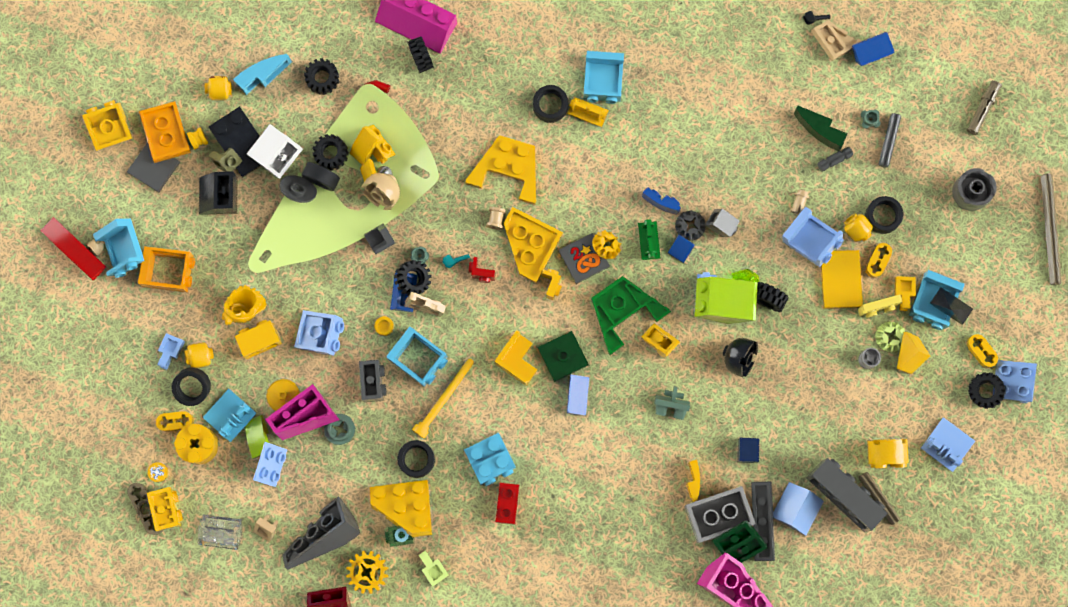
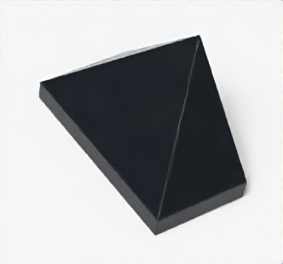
M940 287L930 304L961 325L964 324L973 308L942 287Z

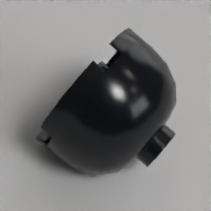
M737 338L729 345H726L723 350L726 368L737 376L746 377L754 365V362L751 361L753 354L757 355L758 342L747 338Z

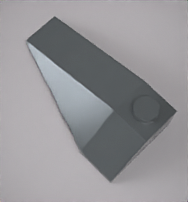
M339 496L319 512L322 516L315 524L311 522L307 526L309 529L303 537H297L282 554L284 566L287 570L342 547L360 534L357 520Z

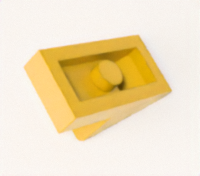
M655 323L641 336L663 358L668 356L680 343L679 340Z

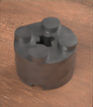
M973 168L967 170L954 183L952 189L953 198L961 209L968 211L979 210L993 199L997 189L996 181L991 174L989 175L983 169Z

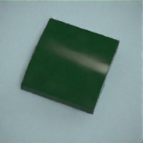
M746 520L712 540L722 555L727 553L740 563L767 549V544Z

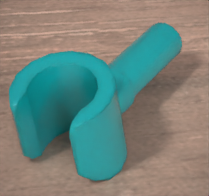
M449 254L443 258L442 262L445 267L451 268L456 263L469 259L470 256L466 254L453 259Z

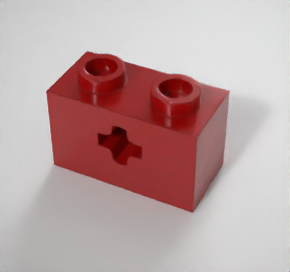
M499 484L496 523L516 525L519 484Z

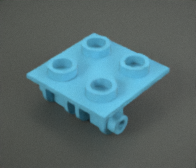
M228 389L203 418L231 443L257 413Z

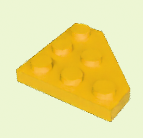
M512 207L504 221V227L519 275L537 284L563 232Z
M428 480L370 487V504L372 509L386 516V519L396 526L403 528L412 537L432 535Z

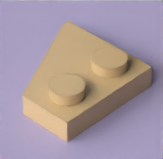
M414 292L409 294L404 305L405 307L439 317L444 314L446 307L440 301L430 300Z

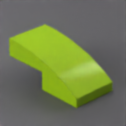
M263 415L251 419L245 426L246 438L252 459L260 457L264 443H269L266 435L269 431Z

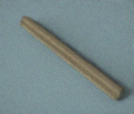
M1043 174L1041 176L1049 278L1051 285H1060L1062 279L1053 175Z

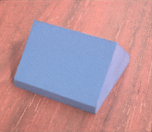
M789 482L773 511V518L806 536L824 501L810 490Z

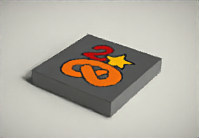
M593 233L559 250L576 284L610 267L607 259L600 257L595 252L592 244Z

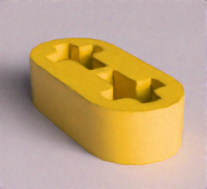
M880 243L873 250L866 266V273L871 278H878L884 272L892 255L890 245ZM885 248L887 254L880 259V251L878 249ZM876 262H878L879 265L877 269L880 270V272L877 271L876 273H873V269L870 268V266L873 267L876 264Z
M980 334L969 337L967 347L980 365L985 368L995 366L998 362V355L987 340ZM974 340H980V348L978 346L974 347L972 345L974 343ZM984 353L987 356H992L991 362L986 363L984 361L986 359Z
M186 411L163 413L156 419V427L165 432L181 430L188 425L194 424L193 416ZM184 415L186 418H189L186 425L177 422V420L183 419ZM165 417L169 421L173 420V423L167 424L166 428L164 425H161Z

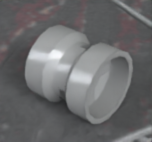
M875 348L864 350L858 358L860 366L864 369H872L877 366L881 361L880 352Z

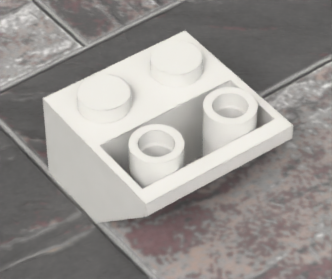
M269 124L247 152V155L280 179L303 148Z

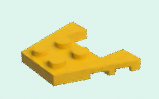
M499 135L467 177L465 184L482 189L487 171L524 181L519 200L536 205L535 146Z

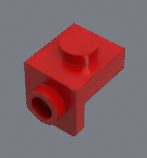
M474 257L473 262H469L468 273H471L473 279H479L481 283L495 281V270L477 268L478 257Z

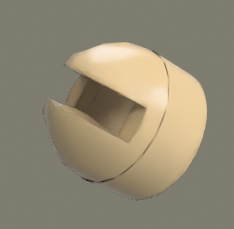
M95 240L90 241L86 245L95 256H98L104 248L103 243Z

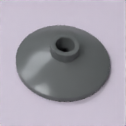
M289 175L280 181L279 187L281 192L292 201L307 203L314 200L317 195V189L314 184L301 176Z

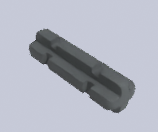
M850 147L842 149V152L839 151L827 157L826 160L819 161L817 164L818 168L823 172L829 167H833L852 157L853 151Z

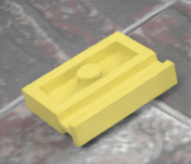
M899 294L863 304L858 309L860 317L866 315V318L878 315L877 312L882 310L885 313L896 310L895 307L902 302Z

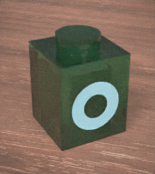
M400 526L388 527V532H385L386 543H390V547L415 544V537L407 534Z

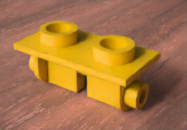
M574 97L570 102L567 114L602 127L609 110Z
M375 125L368 126L381 138L373 149V155L378 162L384 164L388 161V158L396 154L390 144L383 138L379 129Z

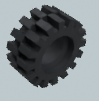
M420 36L407 41L419 73L434 68L423 38Z
M320 58V61L315 59L313 64L310 62L309 68L306 66V73L304 72L305 81L309 89L319 95L321 93L326 95L328 91L330 93L333 92L332 89H336V84H339V73L335 65L330 63V60L326 59L324 61L323 58ZM326 71L329 74V78L326 82L319 83L315 80L316 73Z
M325 134L324 138L320 136V140L315 141L316 146L312 148L315 161L320 166L329 170H333V168L339 169V166H343V162L348 159L346 156L349 155V152L347 151L346 144L340 137H336L334 134H331V136ZM328 146H335L337 148V155L332 159L324 157V150Z
M411 260L398 266L399 268L396 269L395 272L397 274L394 275V278H397L395 285H399L397 287L398 290H403L402 294H407V296L411 292L421 294L429 288L427 285L431 284L429 279L432 278V275H428L427 272H430V269H425L427 266L425 263L421 264L422 261ZM410 271H414L418 275L419 281L416 285H411L407 280V274Z
M758 282L757 303L775 312H782L789 299L788 295L772 285Z
M983 372L980 375L977 374L969 384L968 392L970 398L979 407L985 409L995 408L1005 398L1004 383L993 373ZM985 383L992 384L995 388L994 395L990 398L982 397L979 393L981 385Z

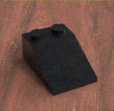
M240 106L208 126L225 152L232 148L241 158L242 162L236 169L242 178L261 166L247 155V152L260 135Z

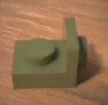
M229 148L225 153L219 154L212 151L208 155L218 169L224 172L233 171L242 162L241 158L232 148Z

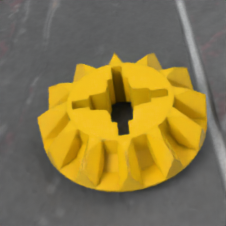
M606 230L598 232L592 241L595 252L604 259H614L621 251L620 246L622 243L618 242V237H615L612 232H607ZM609 241L611 243L610 246L603 247L606 242Z

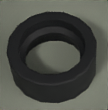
M555 85L541 87L533 97L535 115L547 123L561 120L568 110L566 93ZM555 94L560 98L561 108L557 113L546 114L541 110L539 102L544 95Z
M312 162L306 164L302 173L303 178L329 191H334L340 180V177L334 172Z
M888 196L878 197L873 200L865 213V217L873 226L872 230L880 234H887L896 230L904 216L901 204L893 197ZM885 204L894 210L895 220L892 224L882 226L874 220L873 212L879 205Z
M189 367L183 369L174 378L171 385L172 393L179 403L185 406H195L204 401L209 395L211 382L203 370ZM192 376L201 383L202 392L199 396L190 397L182 391L180 383L184 377Z
M413 440L401 447L397 460L401 471L407 476L420 478L429 474L433 469L435 455L428 444L423 441ZM412 448H421L427 454V464L421 470H411L405 463L406 453Z

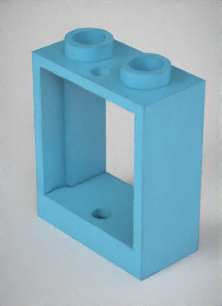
M412 327L406 330L386 356L389 361L424 387L426 384L430 385L434 381L436 371L438 369L442 370L448 362L446 360L448 356L445 352ZM414 338L440 356L423 379L398 361V358Z

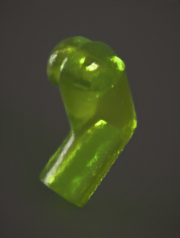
M750 269L731 273L732 279L760 282L759 276Z

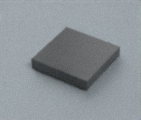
M147 142L127 173L159 193L180 164V161L176 158H171L154 163Z

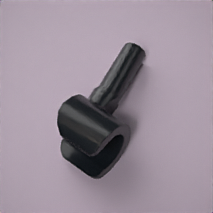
M808 11L803 16V19L807 25H810L819 20L830 19V14L814 16L812 11Z

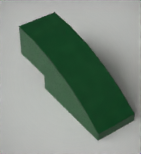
M797 105L794 115L800 124L818 141L839 152L848 133L830 127L833 119Z

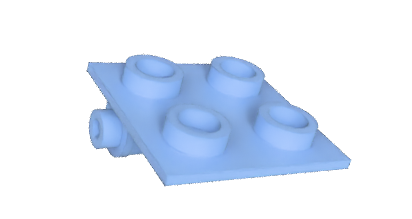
M998 360L995 375L1004 383L1006 391L1004 399L1020 401V403L1032 402L1037 369L1036 363Z
M943 417L921 449L953 472L957 466L961 465L963 457L975 440Z
M265 442L253 480L276 487L280 479L282 465L286 459L287 449Z

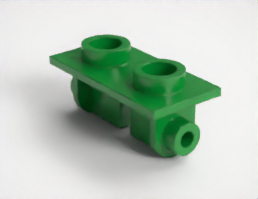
M648 219L644 220L643 223H638L641 259H661L657 221L652 222V220Z

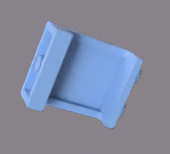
M807 207L801 211L782 235L783 242L818 267H821L823 263H828L832 257L831 253L835 248L839 249L844 241L842 231L839 230L837 232L814 217L812 211Z

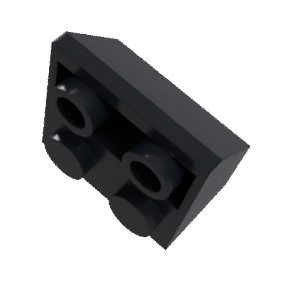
M233 171L212 172L199 177V215L237 214L238 177Z

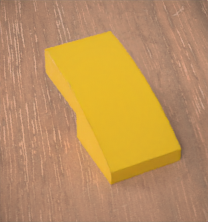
M368 126L363 127L354 141L350 154L363 165L374 153L373 149L381 138Z
M697 460L688 463L693 481L688 482L686 485L692 503L697 501L700 490V471Z

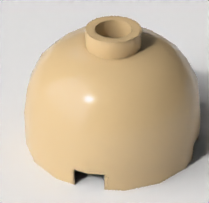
M372 174L361 186V188L364 187L365 189L363 191L365 197L377 207L379 205L385 206L383 210H391L400 197L399 185L396 178L391 174Z

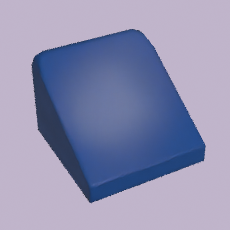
M678 235L668 254L684 263L695 245Z

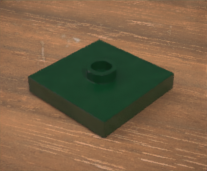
M572 331L537 347L554 382L589 366Z

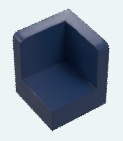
M740 437L738 439V463L759 462V438Z

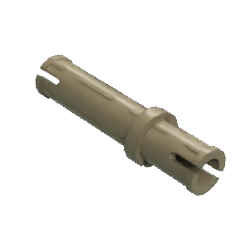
M994 80L990 82L986 93L981 97L982 101L967 128V132L978 135L991 106L996 102L995 98L1002 87L1001 83Z

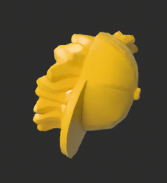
M246 285L239 286L237 290L234 289L230 296L227 297L224 303L222 320H225V325H231L232 322L239 324L247 323L266 308V300L260 294V291H256V288L250 289Z

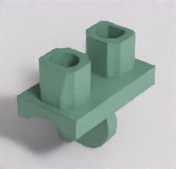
M674 386L673 391L665 390V396H655L656 414L666 416L668 407L675 408L673 418L684 420L686 412L690 409V401L680 400L684 398V394L678 393V387Z

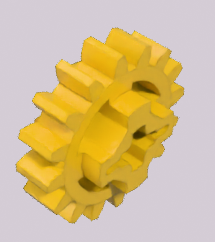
M362 551L361 557L355 554L356 560H349L352 566L346 567L350 571V574H347L346 577L352 579L348 583L349 585H356L355 591L361 588V593L365 594L366 589H368V592L372 594L373 588L379 591V585L386 584L383 579L389 578V575L385 574L389 567L383 566L386 560L380 561V554L374 557V551H370L369 555H367L366 551ZM364 559H372L375 563L372 565L367 564ZM358 564L359 571L358 574L355 575V568ZM364 567L372 569L370 572L371 578L363 575L365 573ZM380 569V577L377 581L376 573ZM367 580L371 585L364 586L359 582Z

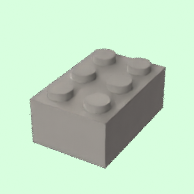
M742 486L684 506L697 543L718 537L745 520L751 525L756 524Z

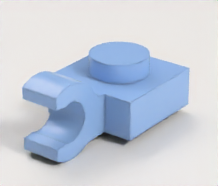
M166 333L158 349L160 353H163L158 366L167 370L171 363V358H178L185 341Z

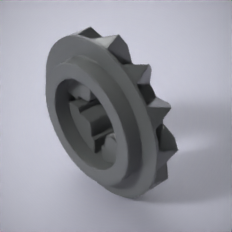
M692 210L679 215L675 223L678 235L689 241L700 238L706 228L704 218L699 212ZM693 219H695L694 226L696 228H691L687 232L686 230L688 225L686 224V222L690 223L691 221H693Z

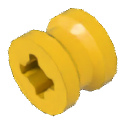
M201 127L197 128L195 132L190 131L187 133L194 150L198 149L202 144H209Z

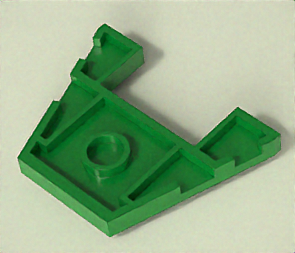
M623 276L591 298L610 356L624 346V343L613 329L644 307H646L656 322L671 313L669 308L664 307L656 299L650 297Z

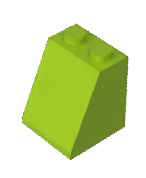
M711 276L697 278L695 317L725 324L756 321L758 283Z

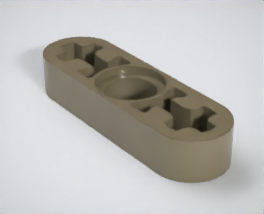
M141 483L131 484L128 487L127 493L146 532L151 535H159L163 530L156 532L154 529H150L152 526L151 520H145V518L152 516L151 511L146 515L141 512L142 505L145 503L149 504L147 488ZM135 487L142 489V491L139 492L141 498L146 497V500L140 501L138 495H133V492H135Z

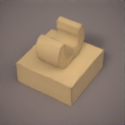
M266 515L264 519L260 517L257 520L253 532L270 542L275 535L278 521L276 520L273 524H270L268 522L270 516Z

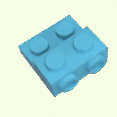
M499 433L464 449L481 485L489 486L496 482L495 478L501 475L505 478L514 473L515 464Z

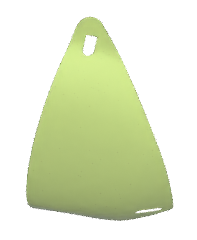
M372 84L363 85L326 134L329 136L334 134L344 141L349 155L346 156L348 158L347 161L343 163L360 171L362 164L350 154V150L362 128L375 125L396 155L388 158V161L384 164L378 162L373 154L369 159H372L376 172L381 166H387L391 169L400 188V197L391 210H383L385 206L379 205L377 207L371 202L361 210H353L347 208L334 191L326 190L315 184L317 195L311 202L299 203L284 196L249 259L248 265L252 272L260 273L289 264L313 260L343 249L364 238L365 233L393 220L436 184L439 179V173L425 139L405 111L382 90ZM375 101L378 104L379 109L376 113H369L367 111L366 105L368 102ZM335 146L325 148L334 156L337 155V148ZM417 165L430 174L429 178L424 179L413 173L411 166ZM265 250H269L272 254L264 264L259 258Z

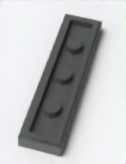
M751 482L752 511L756 523L753 525V528L767 544V549L756 554L754 559L755 561H775L772 482Z

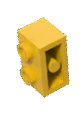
M271 320L260 321L256 324V327L251 329L244 328L235 336L245 359H250L282 344Z

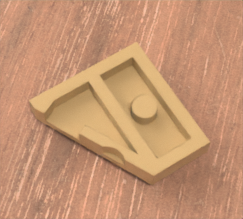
M829 20L813 28L811 31L831 61L853 50L852 45L862 42L860 39L855 40L847 35V31L838 28Z

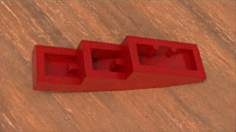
M53 217L40 230L93 281L107 268L56 218Z

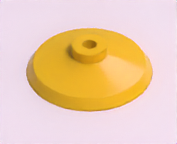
M280 379L270 385L266 398L269 406L277 411L300 394L294 382Z

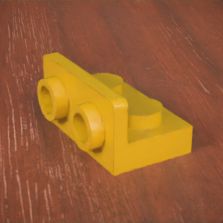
M171 487L148 492L147 497L155 531L180 527V521H183L181 509L177 510L176 502H179L176 490L173 491Z

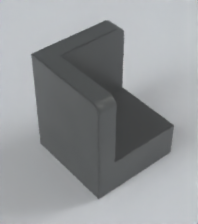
M384 223L364 234L375 255L395 244Z

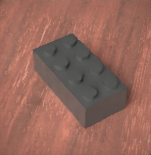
M829 458L822 460L806 479L863 532L872 531L888 514L884 510L886 507L880 501H874L869 496L870 492L863 486L859 487L851 474L848 472L844 473L839 469L841 466L834 459L830 460Z

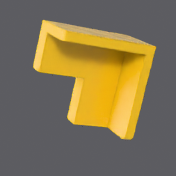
M516 330L494 361L495 365L527 386L538 371L523 360V357L533 343L520 335V332Z

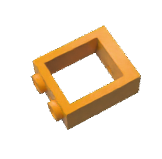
M144 246V261L141 263L138 284L146 288L188 292V287L190 288L192 285V276L190 274L191 269L195 267V258L187 251ZM156 256L185 259L181 285L151 282Z

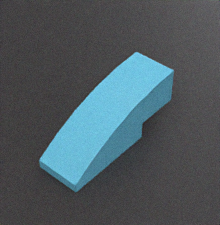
M287 54L262 60L241 72L233 81L247 95L259 83L266 87L292 61Z

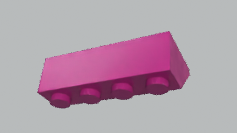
M381 0L375 22L411 40L421 36L427 48L441 54L457 25V17L455 14L426 0Z

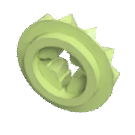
M891 321L883 323L876 331V342L882 350L896 352L901 348L903 332L905 330L899 323ZM892 331H894V337H896V339L898 340L893 339L888 344L889 337L885 333L890 334Z

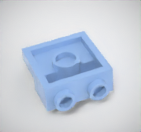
M303 310L294 347L334 356L335 352L340 348L338 338L339 334L344 330L343 319L336 315Z

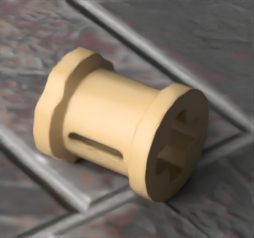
M489 207L490 217L486 227L502 230V218L506 210L498 207Z

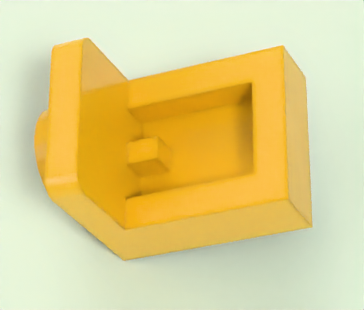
M553 269L542 271V277L551 280L546 293V298L554 300L555 296H559L562 288L559 285L561 276L558 275L559 272Z

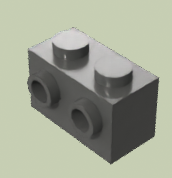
M379 360L359 361L362 401L364 403L384 401L383 396L387 395L386 384H382V377H385L384 365H381Z

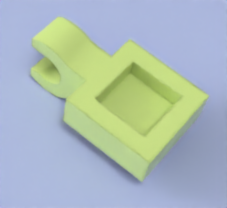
M426 550L419 555L426 566L422 569V572L432 587L449 575L439 559L433 562Z

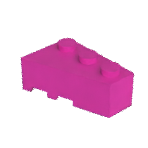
M312 384L265 420L274 433L283 441L339 421L340 419L320 391Z

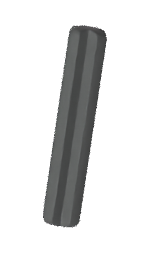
M892 113L890 116L879 160V166L887 168L890 165L901 120L900 114Z

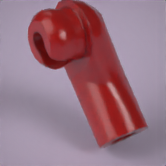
M378 80L365 83L372 84L387 94L391 85Z

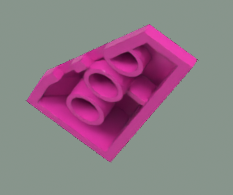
M724 553L707 566L697 582L699 586L731 607H773L767 597L759 590L754 579L746 572L743 564L727 553Z

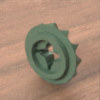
M336 414L340 420L325 425L324 433L331 443L343 445L350 442L354 437L356 428L349 416ZM343 423V429H345L347 433L341 432L337 436V430H335L333 426L340 427V425Z

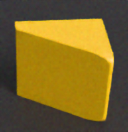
M368 159L360 167L364 182L372 174L377 173L372 159Z

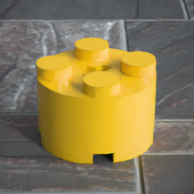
M191 424L180 430L174 441V446L181 459L200 465L210 462L216 456L218 438L211 429L200 424ZM198 441L199 448L195 447L194 443Z
M907 439L867 440L868 464H871V468H887V464L895 468L907 467V463H909Z

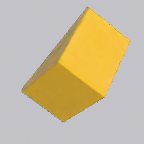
M903 332L897 370L912 374L930 357V354L918 336Z

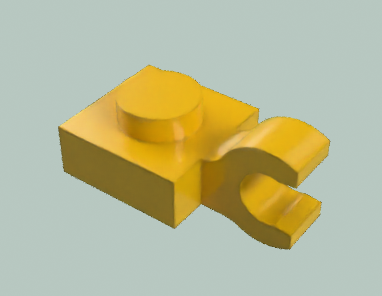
M895 277V296L900 294L902 299L899 307L900 311H908L910 309V297L914 298L916 296V277Z

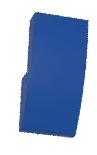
M647 187L643 191L642 197L658 209L676 215L680 212V203L674 197L670 198L666 195L661 200V196L656 190H651Z

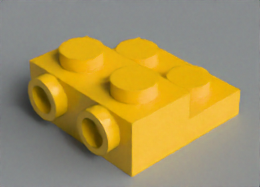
M113 100L104 103V108L98 110L96 106L87 109V114L82 115L96 151L133 138L120 102L115 103Z

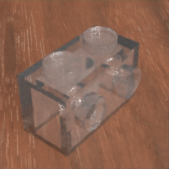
M203 514L198 526L199 545L238 550L242 539V519Z

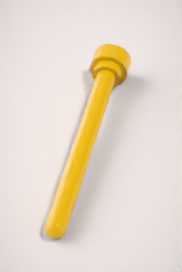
M467 359L425 419L415 424L412 428L413 432L423 439L429 433L428 426L474 364L472 359Z

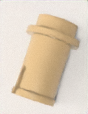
M798 190L794 194L796 197L791 209L792 213L796 212L799 215L804 209L806 200L809 199L807 191Z

